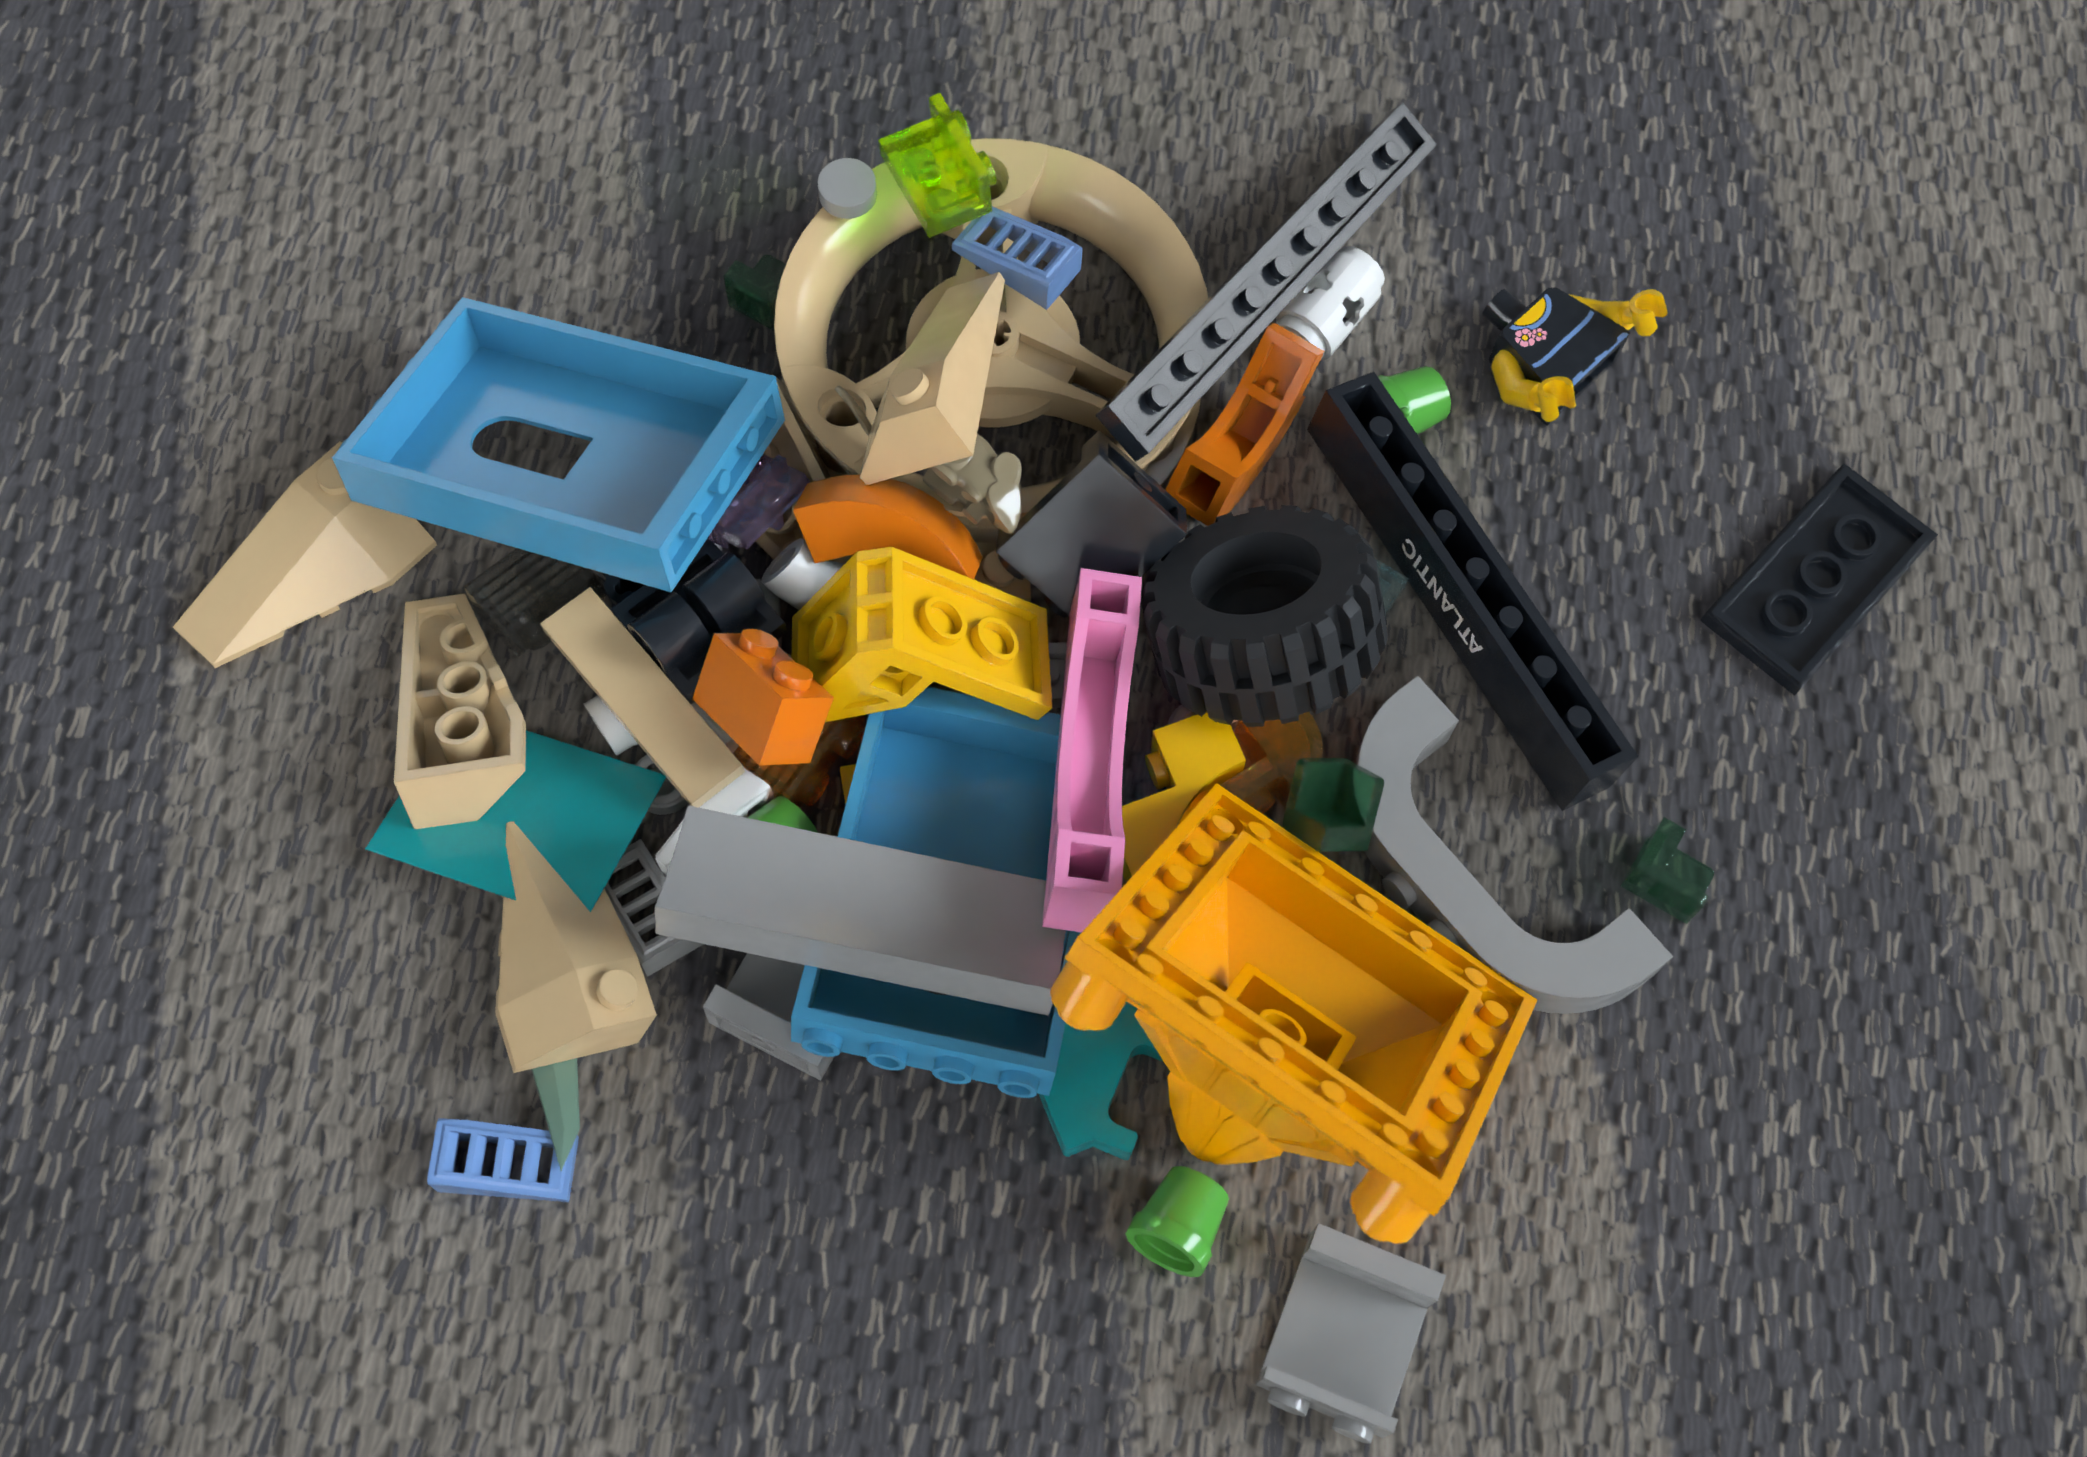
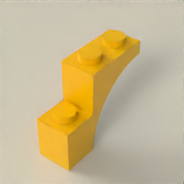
M1206 712L1202 717L1197 714L1153 730L1151 753L1145 755V761L1156 789L1159 790L1164 787L1167 789L1122 806L1125 835L1123 875L1126 883L1216 783L1225 788L1242 780L1246 759L1231 725L1213 721Z

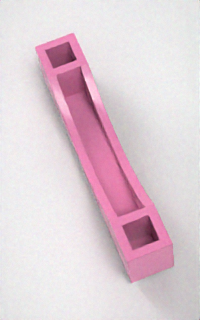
M1084 568L1080 569L1069 614L1042 927L1082 932L1122 888L1125 849L1122 819L1123 756L1129 693L1139 628L1142 577Z

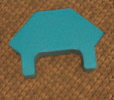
M1129 1002L1125 1003L1113 1024L1105 1030H1079L1065 1023L1057 1070L1049 1096L1039 1094V1097L1062 1153L1066 1157L1091 1147H1095L1123 1160H1129L1132 1155L1138 1134L1133 1130L1114 1123L1109 1116L1108 1110L1126 1066L1133 1056L1144 1054L1159 1061H1164L1134 1016L1137 1008Z

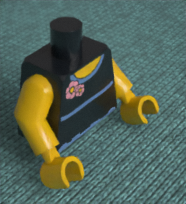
M1557 287L1547 288L1526 307L1508 291L1502 289L1491 299L1482 313L1487 320L1501 330L1489 357L1501 399L1508 405L1531 410L1541 422L1548 426L1567 407L1570 409L1576 407L1575 399L1616 362L1630 335L1629 329L1634 326L1636 332L1644 337L1650 336L1656 331L1658 326L1655 317L1663 318L1668 314L1664 296L1657 290H1644L1635 294L1630 301H1599L1567 294Z

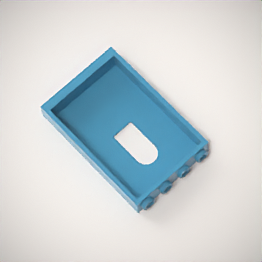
M462 297L446 318L439 323L437 329L416 355L408 361L403 371L382 397L374 403L372 409L352 434L343 441L332 459L351 501L672 592L784 423L785 417L776 376ZM506 420L517 421L591 441L564 480L481 457L472 449L474 438L483 428L495 422Z
M927 687L906 707L869 714L838 837L1046 881L1061 715L1047 712L1039 720H1035L970 695ZM1066 930L1060 972L1067 962L1064 959L1082 932ZM804 965L791 1016V1042L801 1043V1046L806 1051L820 1056L834 1057L838 1056L840 1052L867 1057V1061L870 1064L886 1070H902L906 1066L932 1071L936 1078L944 1082L967 1084L971 1080L998 1085V1089L1001 1092L1010 1096L1031 1098L1036 1096L1037 1093L1047 1096L1050 1094L1057 1070L1065 1022L1059 1016L1054 1004L1047 1016L951 995H938L923 989Z

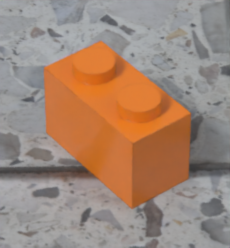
M745 629L742 633H714L692 699L759 766L810 763L834 697L813 678V673L810 669L796 663L778 646V640L771 634L757 629Z

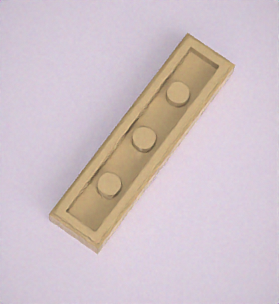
M591 587L540 623L545 634L690 806L699 808L745 772L740 761Z

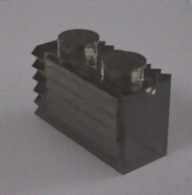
M516 548L463 587L473 608L514 655L518 657L524 654L527 649L538 650L549 644L551 640L543 631L540 623L589 587L604 601L606 597L604 590L606 573Z

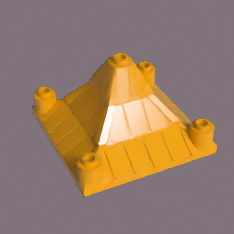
M1217 783L1076 938L1064 958L1067 962L1050 990L1051 1000L1057 1008L1061 1019L1071 1027L1079 1030H1105L1113 1024L1126 1002L1137 1008L1134 1016L1170 1071L1167 1081L1169 1101L1176 1131L1180 1140L1193 1156L1202 1161L1218 1165L1257 1162L1280 1156L1283 1151L1352 1167L1357 1161L1368 1169V1172L1351 1193L1350 1204L1359 1227L1371 1238L1381 1242L1388 1241L1396 1244L1408 1242L1430 1214L1435 1217L1449 1199L1538 1001Z

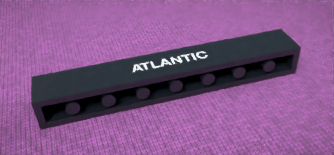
M1373 371L1326 390L1307 428L1308 432L1561 811L1610 788L1639 756L1378 376Z

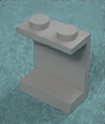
M747 953L728 987L724 989L715 985L703 1005L708 1023L821 1081L834 1057L810 1053L801 1046V1043L791 1042V1016L804 965Z
M1318 1223L1309 1234L1256 1385L1270 1391L1267 1399L1270 1404L1306 1417L1309 1408L1334 1418L1331 1428L1356 1441L1371 1444L1373 1435L1384 1438L1393 1434L1398 1419L1391 1416L1427 1309L1438 1301L1446 1275Z

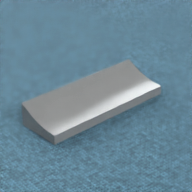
M689 805L687 806L665 881L655 905L656 934L1047 1016L1053 1005L1050 990L1060 973L1066 930L1042 927L1046 888L1045 880Z

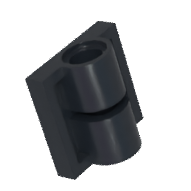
M710 538L704 542L672 592L643 585L610 609L690 704L695 702L692 698L714 633H742L745 629H757L771 634L777 640L787 633L785 622L766 602L763 591L746 566L731 552L724 554Z

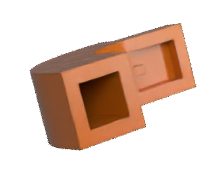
M1276 323L1266 328L1228 404L1211 428L1199 440L1185 448L1165 489L1186 508L1188 515L1208 526L1215 523L1216 517L1229 513L1236 506L1273 455L1306 398L1303 396V393L1325 351Z
M860 474L810 482L807 483L793 508L814 563L854 555L857 551L894 547L975 579L983 558L970 532L954 514L945 510L941 502L924 491L895 479H887L865 485L860 479Z

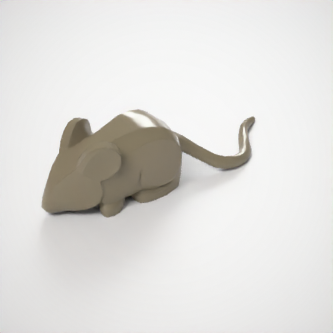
M837 386L835 391L849 406L869 437L872 427L871 423L849 393L841 386ZM977 434L973 456L927 469L923 477L925 484L951 505L959 500L964 505L962 512L975 525L986 515L994 526L1006 533H1013L1017 528L1022 512L1020 497L1022 467L1016 455L1004 452L997 456L988 441Z

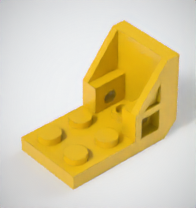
M885 547L857 551L792 617L791 658L796 663L810 669L813 673V678L834 697L825 722L906 707L932 682L1035 720H1039L1052 709L1047 609L897 548Z

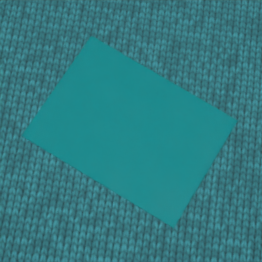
M526 730L525 772L478 821L414 829L399 795L365 850L516 900L506 849V823L514 821L591 912L667 777L664 774Z

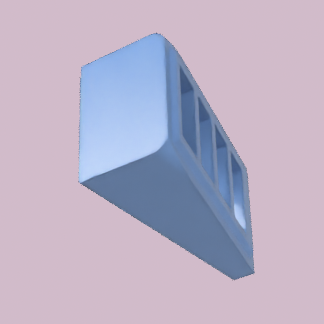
M988 204L984 206L952 243V250L989 274L1000 272L1005 279L1006 285L1046 310L1081 270L1083 249L1081 246L1064 236ZM989 226L997 231L985 245L976 242ZM1007 238L1014 241L1005 253L997 251ZM1026 249L1031 252L1023 262L1016 259ZM1041 260L1048 263L1043 270L1036 268Z
M438 1118L427 1182L434 1190L443 1193L569 1202L579 1136L577 1135L562 1171L559 1167L555 1149H553L548 1184L538 1183L537 1176L542 1147L554 1148L549 1130L471 1120ZM469 1141L464 1173L455 1172L459 1142ZM487 1143L497 1144L492 1177L482 1176ZM515 1145L526 1146L520 1180L510 1179Z

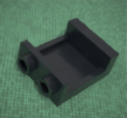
M1099 430L1082 446V461L1019 520L1017 528L1013 533H1006L1000 528L998 529L996 553L1003 567L1013 577L1019 580L1025 578L1042 592L1043 599L1056 614L1066 618L1070 614L1081 568L1141 577L1155 564L1156 560L1159 561L1187 535L1186 508Z

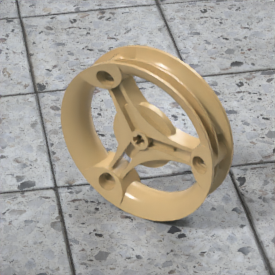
M991 138L957 140L914 150L873 168L872 170L876 177L877 198L874 206L866 214L856 218L844 219L833 216L822 208L815 215L794 246L780 280L774 321L776 352L782 374V382L786 386L792 404L808 428L830 477L861 474L868 435L849 406L835 391V388L841 386L847 391L872 425L877 414L876 408L880 406L891 374L946 290L950 287L991 275L983 269L976 270L975 264L961 256L957 274L933 288L916 307L908 325L906 351L875 374L854 383L846 376L828 369L826 347L830 319L839 298L855 274L874 255L902 236L932 224L943 234L956 239L986 204L1035 225L1042 221L1066 229L1088 240L1104 251L1134 281L1153 315L1157 328L1159 349L1208 299V293L1199 264L1188 242L1175 223L1153 199L1117 172L1090 158L1042 143ZM989 226L976 242L986 244L997 231ZM1007 238L1001 244V253H1005L1014 241ZM1004 283L979 426L1008 427L1030 421L1042 414L1059 417L1090 427L1096 431L1100 430L1104 435L1113 438V443L1132 459L1095 416L1108 401L1072 385V382L1111 399L1134 374L1108 363L1080 344L1076 320L1060 295L1046 310ZM1201 398L1149 454L1135 462L1161 487L1173 473L1185 448L1189 444L1199 414ZM913 472L891 478L914 486L941 502L945 510L954 514L963 523L975 542H997L999 528L994 526L986 515L975 525L962 512L964 505L959 500L953 505L947 503L923 481L924 476ZM1064 477L1047 483L1022 487L1020 494L1022 511L1020 519Z

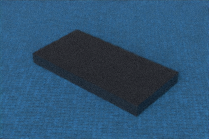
M1843 463L1709 608L1700 621L1795 696L1938 534Z

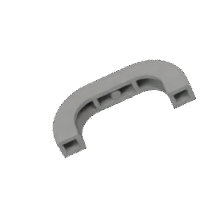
M1416 676L1393 694L1370 722L1355 756L1349 781V807L1355 833L1367 857L1384 877L1382 885L1388 896L1401 908L1407 909L1410 907L1423 923L1536 998L1538 1001L1533 1010L1560 1014L1582 1013L1611 1005L1634 992L1654 976L1673 956L1630 908L1588 939L1573 943H1555L1539 939L1520 928L1505 913L1422 819L1412 798V770L1448 742L1459 720L1419 676Z

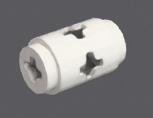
M1344 246L1334 254L1278 314L1276 322L1283 328L1325 351L1321 360H1327L1380 298L1381 287L1385 280L1383 271L1378 263L1361 249L1353 246ZM1344 317L1350 318L1348 321L1343 323L1342 319Z

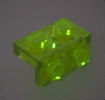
M940 93L929 97L930 119L878 139L880 155L929 238L992 212L990 186L996 184V175L989 157L984 151L976 153L971 145L970 131L963 114L958 109L951 112Z

